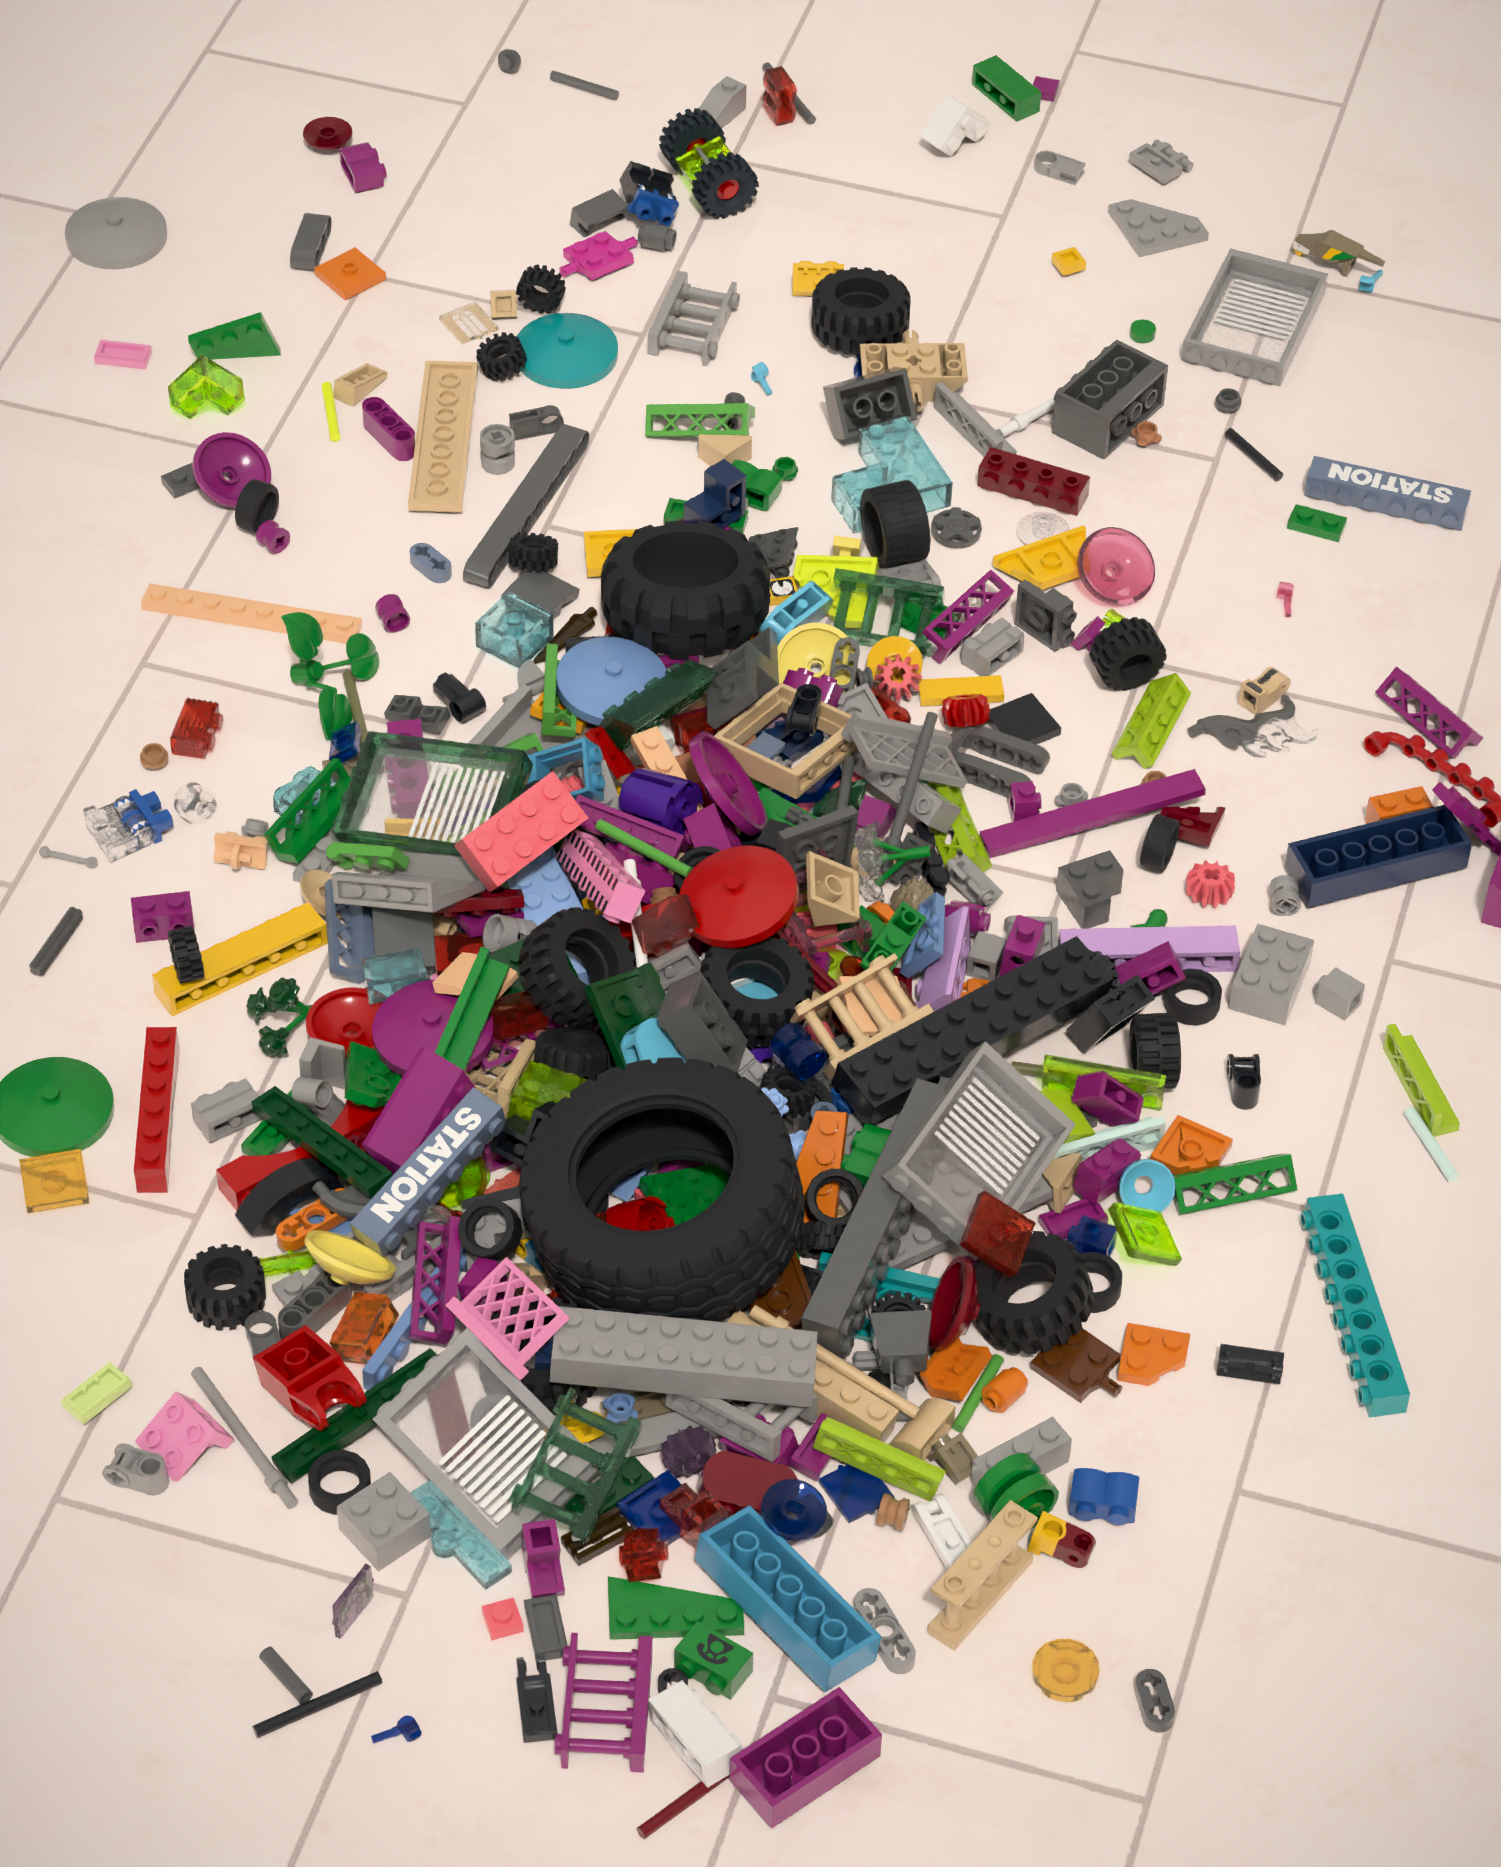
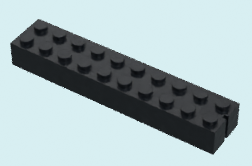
M1076 936L838 1062L832 1084L865 1124L875 1125L903 1109L917 1078L938 1084L940 1076L952 1078L967 1055L985 1041L1001 1056L1087 1010L1095 1001L1109 993L1113 978L1098 960L1091 961L1093 954Z

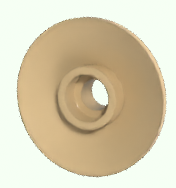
M310 870L300 880L301 893L306 902L310 903L316 912L326 917L324 884L329 879L332 880V875L321 870ZM336 913L337 918L341 919L340 914Z

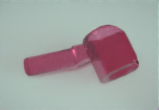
M1280 581L1277 597L1284 599L1285 617L1289 618L1292 616L1291 602L1294 585Z

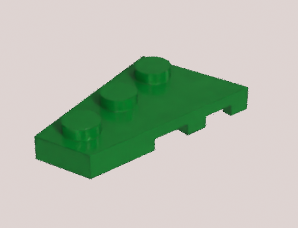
M261 312L188 335V342L198 360L281 356V348Z

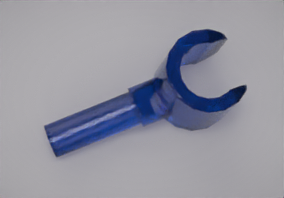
M406 1715L397 1722V1726L371 1735L374 1744L402 1734L407 1742H412L418 1739L422 1732L416 1720L412 1716Z

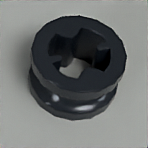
M677 1668L664 1670L658 1677V1694L668 1689L667 1683L672 1685L673 1681L680 1682L683 1680L688 1686V1677L685 1672Z

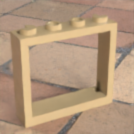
M781 682L740 716L734 718L725 728L718 731L715 737L734 755L749 777L797 799L841 763L845 756L853 753L857 746L854 742L845 741L841 734L852 715L822 701L817 729L832 736L792 769L742 746L744 742L780 713L787 714L797 689Z

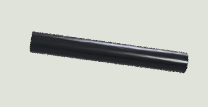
M1229 428L1225 432V436L1274 480L1279 481L1282 479L1283 472L1233 428Z

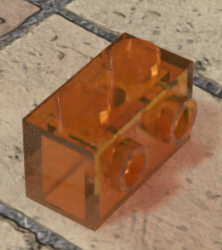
M354 1292L329 1343L341 1355L343 1362L367 1364L393 1328L399 1313L387 1295Z

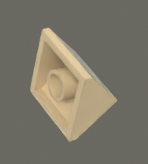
M809 851L806 854L807 900L814 926L856 922L859 920L858 871Z

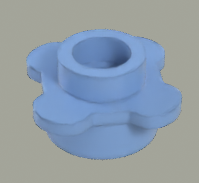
M618 1392L603 1401V1407L607 1409V1422L611 1425H616L618 1422L636 1421L638 1412L633 1407L635 1403L634 1397Z

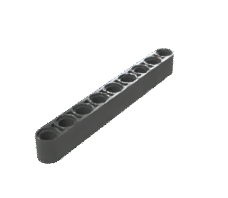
M562 424L468 558L463 570V579L465 581L491 588L509 563L510 538H514L515 535L521 536L522 533L529 534L585 452L589 442V431L567 424Z

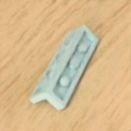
M1150 1116L1137 1122L1097 1131L1093 1136L1062 1144L1053 1159L1080 1153L1082 1161H1084L1118 1138L1129 1143L1140 1153L1155 1149L1165 1135L1166 1122L1163 1116L1154 1119Z

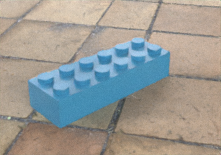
M750 1505L699 1534L695 1561L824 1692L829 1691L876 1661L882 1636Z

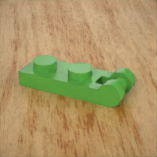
M333 842L326 849V856L332 861L337 862L344 870H350L353 866L369 870L370 867H378L389 872L394 871V869L406 870L410 860L396 847Z

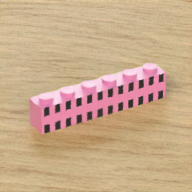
M575 828L565 836L556 856V859L563 866L562 870L571 875L570 879L579 884L578 888L587 893L586 897L595 903V908L604 913V918L614 923H619L620 920L631 923L646 891L595 835Z

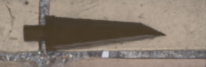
M589 607L582 614L572 615L568 622L547 644H558V651L566 646L567 638L578 637L595 625L593 618L598 615L597 610L594 607ZM547 645L533 659L535 664L545 661Z

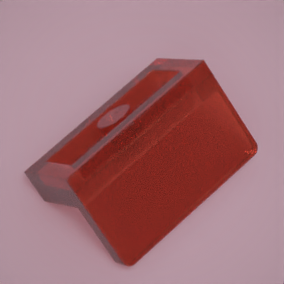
M521 991L499 997L491 1011V1014H493V1038L504 1040L547 1028L548 1018L541 1013L542 1009L538 1005L534 1006L530 1000L532 996L529 992Z

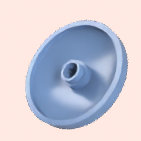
M599 637L583 641L569 649L563 655L557 667L556 691L562 704L578 718L594 725L620 728L640 724L656 715L663 707L667 698L669 677L665 665L650 649L628 639Z

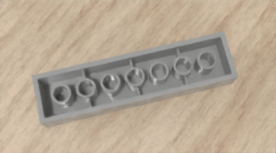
M558 1306L570 1319L554 1334L549 1382L811 1408L815 1381L817 1331Z

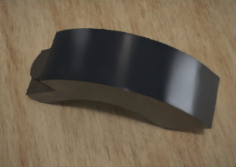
M314 1158L297 1160L280 1167L260 1181L243 1200L235 1216L251 1235H274L278 1224L283 1221L285 1216L294 1207L305 1200L319 1197L312 1189L317 1182L322 1181L330 1191L345 1188V1186L338 1180V1175L333 1170L322 1168Z

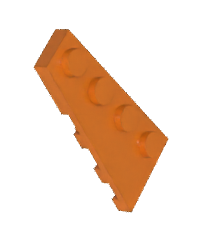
M815 1112L797 1160L804 1199L809 1184L815 1176L831 1168H841L845 1153L849 1117L846 1112ZM840 1182L827 1183L817 1193L816 1202L818 1208L829 1217L837 1218ZM805 1209V1216H804V1219H803L804 1223H807V1222H810V1221L813 1222V1221L808 1217V1214H807L806 1209Z

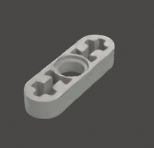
M874 1588L860 1590L854 1598V1609L874 1629L881 1625H887L894 1630L892 1635L881 1637L878 1654L885 1666L895 1674L910 1672L915 1665L916 1650L880 1591ZM864 1602H868L870 1605L875 1604L874 1612L876 1616L874 1618L873 1612L870 1609V1607L868 1605L863 1606ZM895 1644L899 1655L906 1656V1660L902 1661L899 1657L894 1658L895 1649L893 1646Z

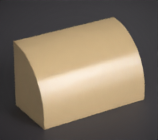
M939 1398L926 1399L920 1405V1410L914 1419L910 1418L889 1445L926 1461L927 1457L934 1451L932 1445L947 1435L955 1421L956 1406Z

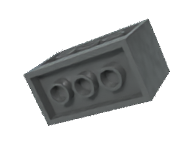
M1116 339L1108 347H1104L1101 353L1094 360H1090L1078 374H1074L1067 384L1057 389L1054 395L1055 406L1052 415V433L1105 460L1131 436L1133 428H1137L1140 422L1147 421L1164 406L1168 365Z

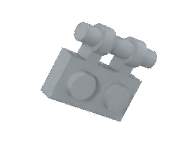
M1158 139L1153 141L1152 146L1145 143L1129 153L1130 162L1163 184L1181 175L1182 168L1186 171H1191L1194 163L1188 160L1187 155L1182 152H1176L1173 150L1172 145L1167 142H1161Z

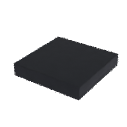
M1033 693L991 708L989 720L987 721L994 730L1034 744H1039L1061 735L1062 729Z

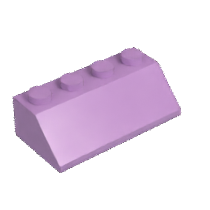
M963 906L944 918L943 956L929 964L921 972L924 975V979H919L917 984V997L920 998L919 1002L914 1001L919 1008L929 1003L933 1011H936L960 998L967 970V958L971 949L969 907Z

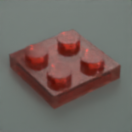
M984 1190L977 1195L959 1246L1011 1278L1019 1271L1036 1223Z

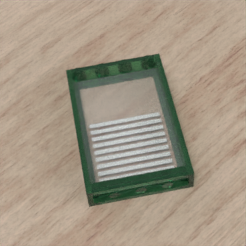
M368 731L365 741L360 746V755L356 766L351 771V780L347 791L342 796L339 813L333 820L332 833L340 843L392 846L401 851L461 856L454 845L524 793L533 763L525 751L519 749Z

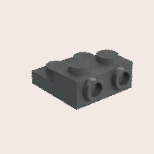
M1026 579L1018 584L1014 625L1054 652L1073 641L1075 632L1071 630V626L1077 617V612L1073 610L1074 602L1054 588L1045 593Z

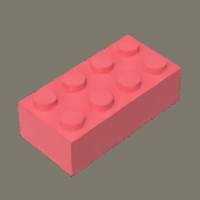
M552 771L454 846L490 893L586 821L588 817L554 771Z

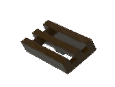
M616 1506L562 1535L561 1544L575 1563L580 1566L634 1537V1528L631 1525L628 1526L627 1519L620 1515V1510ZM619 1528L621 1529V1531L603 1540L604 1536L612 1533L613 1531ZM591 1543L595 1544L580 1553L577 1552Z

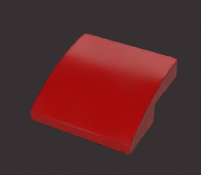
M602 726L586 731L584 733L586 738L600 747L603 760L606 761L614 777L619 783H624L625 779L636 768L608 730H604Z

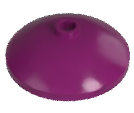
M230 432L213 434L202 441L193 456L192 468L198 486L209 498L221 505L235 508L242 489L253 479L271 483V467L265 453L256 443L240 434Z

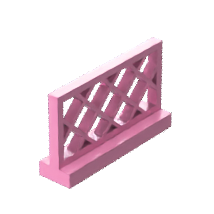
M507 1257L465 1299L460 1302L454 1296L445 1305L519 1380L529 1372L523 1365L570 1319ZM511 1270L509 1280L500 1283V1279ZM524 1287L523 1295L514 1297L515 1289ZM506 1291L504 1300L495 1301L497 1293ZM483 1296H487L485 1304L474 1306ZM539 1301L537 1309L528 1311L530 1302ZM520 1305L518 1314L510 1315L511 1307ZM501 1310L500 1317L491 1320L492 1312ZM556 1314L547 1325H543L544 1317ZM535 1319L533 1328L524 1330L525 1322ZM516 1324L513 1333L505 1334L508 1325ZM530 1338V1342L519 1352L521 1340Z

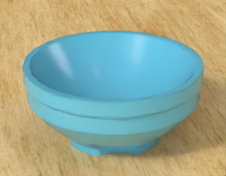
M1141 1159L1128 1165L1120 1176L1118 1184L1120 1198L1124 1205L1130 1211L1143 1216L1155 1215L1165 1210L1171 1203L1175 1193V1181L1170 1170L1164 1164L1151 1159ZM1140 1176H1148L1151 1180V1188L1145 1193H1138L1135 1190V1181Z

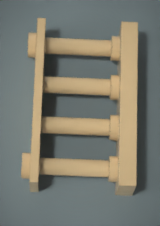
M895 953L886 959L883 955L879 956L868 964L869 969L814 1001L808 998L794 1008L796 1012L790 1019L791 1024L795 1025L805 1019L830 1056L828 1058L829 1064L823 1071L829 1081L834 1078L838 1062L934 1012L929 1003L920 1009L917 1005L913 1006L889 970L898 959ZM877 976L881 978L903 1011V1019L896 1023L893 1020L889 1021L865 985V983ZM853 990L879 1026L877 1029L879 1033L871 1038L868 1034L864 1035L840 999ZM829 1004L854 1040V1048L847 1052L844 1049H839L815 1013Z
M1011 1500L931 1588V1593L945 1601L946 1606L928 1625L927 1634L953 1651L958 1648L1033 1563V1555L1018 1546V1543L1034 1526L1038 1517Z

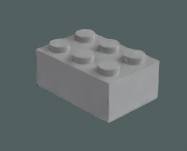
M1257 923L1232 983L1228 1009L1286 1026L1311 964L1314 940Z

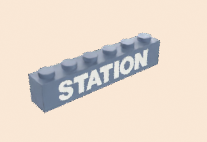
M1314 456L1307 474L1304 496L1462 531L1472 490Z
M473 1087L350 1222L354 1236L381 1257H384L389 1250H394L400 1244L402 1236L410 1227H415L420 1222L425 1210L431 1204L434 1205L440 1200L444 1189L451 1182H455L460 1178L464 1167L472 1159L480 1156L485 1144L492 1136H497L503 1130L506 1119L502 1107Z

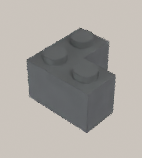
M1110 850L1058 867L1056 892L1081 929H1088L1109 922L1111 896L1121 893L1124 869Z

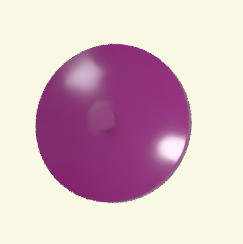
M700 732L690 740L689 749L706 795L739 829L750 836L758 835L766 826L768 817L753 782L738 760L721 741L708 732Z
M435 980L416 982L399 989L382 1003L374 1017L372 1035L377 1055L389 1069L401 1076L405 1074L420 1047H426L435 1053L460 996L435 993L433 987ZM492 1011L465 1073L477 1066L491 1049L495 1036Z

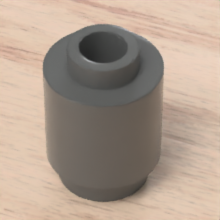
M648 221L644 226H640L638 241H641L642 247L667 251V249L673 250L675 246L677 231L671 229V226Z

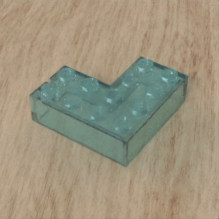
M908 416L859 429L858 454L867 467L832 476L831 501L839 513L843 515L844 521L853 534L863 531L860 516V500L863 491L867 488L910 480L918 488L927 513L951 506L953 482Z

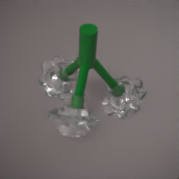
M875 823L859 828L855 834L854 846L859 851L857 860L860 870L867 872L869 875L866 877L862 874L859 875V894L866 902L880 901L883 903L885 895L882 887L888 882L887 879L907 861L930 857L929 845L902 849L884 843V839L878 838ZM883 848L891 852H894L895 854H887L886 852L880 853L879 850H882ZM899 859L883 875L879 874L882 864H887L890 860Z

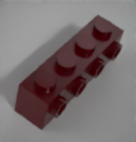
M990 447L979 465L977 486L1078 516L1089 496L1090 476Z

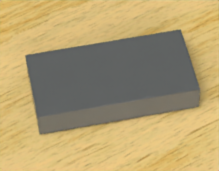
M557 1594L523 1600L535 1662L537 1655H545L546 1661L563 1658L564 1645L568 1646Z

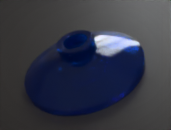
M786 1479L773 1484L766 1491L761 1503V1513L764 1522L773 1533L787 1540L802 1541L815 1536L822 1529L827 1518V1506L821 1493L811 1484L802 1480ZM793 1512L797 1515V1518H792L786 1513Z

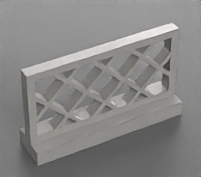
M854 711L841 734L845 741L856 744L868 768L908 776L923 726ZM934 729L919 779L964 788L967 780L948 748L952 741L949 732Z

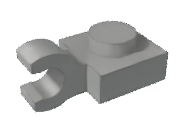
M317 1263L309 1269L305 1276L298 1270L272 1284L273 1293L285 1307L325 1270Z

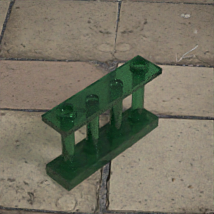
M835 568L834 584L841 593L833 627L841 630L847 637L856 640L859 645L873 647L883 638L899 636L906 602H909V600L918 601L922 604L915 640L910 641L918 647L922 659L926 656H933V645L926 642L927 637L922 632L930 624L933 607L944 605V586ZM855 591L865 592L868 595L861 631L844 628L851 594L855 593ZM882 595L893 597L895 600L888 636L871 633L878 599Z
M569 1388L566 1396L563 1394L559 1396L553 1412L557 1415L522 1485L519 1483L515 1485L509 1502L513 1503L511 1509L515 1515L519 1516L523 1506L526 1505L570 1526L569 1530L573 1531L571 1535L572 1541L585 1547L643 1426L641 1420L629 1416L626 1424L623 1422L617 1424L574 1404L577 1399L576 1390ZM567 1417L575 1418L613 1436V1440L617 1443L612 1453L606 1452L603 1454L560 1434ZM553 1445L599 1466L598 1470L602 1471L598 1482H591L589 1484L546 1464L545 1462ZM540 1475L583 1495L584 1500L587 1501L583 1512L577 1511L574 1514L530 1493L538 1476Z

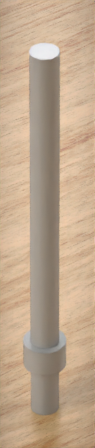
M202 1367L194 1368L191 1376L265 1476V1484L272 1493L278 1494L288 1509L295 1507L298 1504V1499L287 1486L288 1480L281 1470L274 1468Z

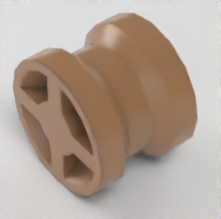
M884 1493L879 1506L876 1525L881 1527L891 1525L897 1531L903 1532L910 1509V1499L896 1500L890 1494Z

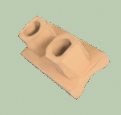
M228 831L226 834L219 832L215 834L214 862L231 864V868L237 870L240 866L265 870L267 866L268 842L265 837L255 836L251 838L239 836L238 833Z

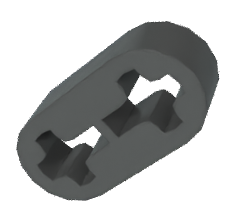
M1142 1670L1136 1677L1134 1690L1143 1722L1153 1732L1162 1733L1168 1731L1174 1722L1175 1708L1166 1679L1158 1670ZM1146 1682H1150L1153 1687H1156L1155 1695H1151L1150 1688L1145 1686ZM1155 1706H1158L1161 1715H1165L1164 1719H1159L1154 1714Z

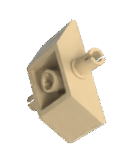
M909 330L902 334L903 343L860 344L862 376L893 367L906 368L913 402L917 404V412L924 408V402H935L936 384L943 382L954 392L968 381L964 343H919L918 333L912 330L911 338Z

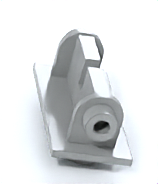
M965 854L958 860L952 858L947 862L946 867L948 868L949 880L972 903L987 905L988 910L1004 893Z

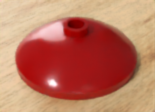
M357 987L337 989L323 995L314 1002L307 1013L306 1032L308 1038L311 1037L344 1046L345 1059L350 1041L375 1049L372 1035L373 1020L386 998L375 991Z

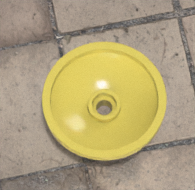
M808 623L791 630L784 636L777 647L779 684L783 683L788 669L797 671L799 667L811 671L813 666L818 665L821 667V671L814 673L813 677L821 678L822 674L830 676L835 644L838 640L847 636L836 627L824 623ZM846 645L845 649L839 650L843 652V664L848 665L849 654L855 653L851 650L850 645ZM840 671L835 675L834 679L837 680V684L846 685L849 683L851 676L845 671Z
M321 1230L309 1231L305 1237L304 1242L310 1255L323 1270L331 1274L330 1278L337 1283L348 1285L349 1282L356 1284L379 1283L392 1278L395 1273L396 1267L386 1256L381 1257L371 1248L357 1240Z

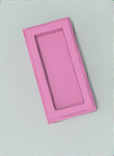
M100 340L94 355L95 364L146 369L152 354L151 345Z

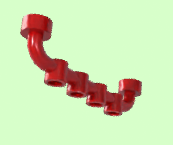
M1373 731L1365 737L1364 747L1369 754L1379 756L1388 749L1389 743L1400 746L1406 756H1416L1425 762L1429 770H1439L1446 774L1453 785L1462 784L1471 790L1472 795L1476 799L1481 800L1485 798L1489 802L1480 808L1487 817L1484 823L1488 827H1493L1501 821V796L1494 791L1495 786L1490 778L1482 777L1477 781L1471 777V769L1467 764L1459 763L1455 767L1449 764L1448 755L1443 749H1436L1431 753L1425 749V740L1420 735H1413L1409 739L1396 732L1381 733Z

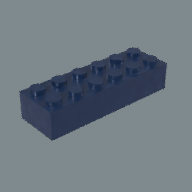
M1444 804L1288 843L1285 869L1289 876L1297 880L1299 893L1309 908L1467 868L1472 843L1455 815Z

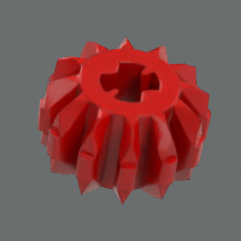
M972 693L949 696L942 701L943 708L941 710L944 724L950 727L977 726L989 720L990 707L987 697L982 694Z

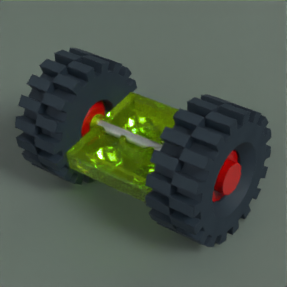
M694 108L693 112L690 109H686L683 115L680 112L677 113V118L674 121L670 119L667 122L669 124L668 128L663 127L662 132L664 135L659 136V141L661 142L659 147L663 155L677 172L679 170L694 187L691 190L695 199L707 215H712L716 219L721 216L722 219L728 218V214L736 216V211L738 210L743 212L746 209L745 205L747 203L751 205L753 202L751 197L757 195L758 191L756 188L759 187L757 175L741 155L737 153L734 155L725 144L724 131L708 111Z

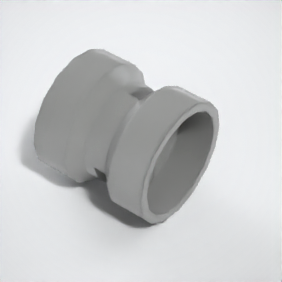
M1281 875L1272 879L1269 883V892L1272 897L1271 906L1273 912L1280 916H1290L1297 913L1301 908L1297 880L1289 875Z

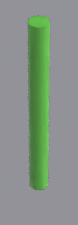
M602 819L598 820L595 825L596 830L685 878L693 869Z

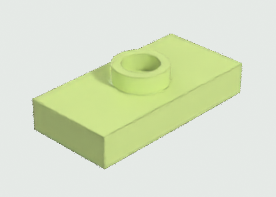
M109 1362L61 1400L62 1407L84 1425L132 1387V1380Z

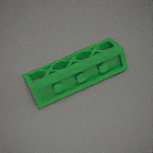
M333 758L264 833L278 860L299 864L367 789L368 786L363 778L348 775L340 759ZM336 771L339 780L333 787H330L331 775ZM320 789V801L316 806H312L314 793ZM303 809L302 821L295 825L296 813ZM282 828H286L285 840L280 844L276 835Z
M480 947L435 1050L436 1054L461 1068L464 1072L468 1067L510 970L509 965L491 959L490 950L484 947Z
M1279 1153L1173 1175L1175 1181L1174 1195L1178 1214L1298 1190L1292 1156L1288 1153ZM1285 1168L1288 1185L1277 1187L1268 1181L1276 1169ZM1266 1172L1264 1177H1262L1258 1173ZM1246 1175H1253L1261 1181L1252 1193H1247L1239 1187ZM1237 1178L1235 1183H1233L1229 1179ZM1217 1181H1224L1231 1186L1228 1194L1223 1199H1218L1209 1193ZM1209 1183L1205 1189L1199 1186ZM1265 1184H1266L1268 1187L1271 1188V1189L1262 1190V1189L1264 1188ZM1194 1187L1202 1193L1196 1204L1185 1206L1183 1188ZM1236 1191L1242 1194L1233 1196ZM1206 1197H1209L1211 1200H1213V1201L1204 1202V1200L1206 1199Z

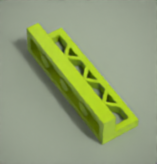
M1177 673L1150 681L1111 753L1116 760L1134 755L1144 769L1154 765L1191 695V691Z
M936 782L928 783L929 786L962 809L948 830L955 833L951 844H945L946 833L929 826L931 833L934 834L935 842L945 867L950 859L955 858L957 851H962L983 872L987 871L992 867V864L960 788Z
M1396 1023L1387 1025L1383 1050L1411 1103L1432 1135L1436 1137L1459 1131L1460 1122L1412 1034L1402 1036Z
M828 1416L825 1421L823 1420L813 1448L927 1501H932V1497L936 1495L946 1470Z

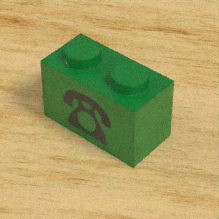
M696 1621L674 1649V1668L685 1672L688 1679L693 1678L702 1683L713 1694L722 1695L731 1700L753 1672L754 1653L701 1622Z

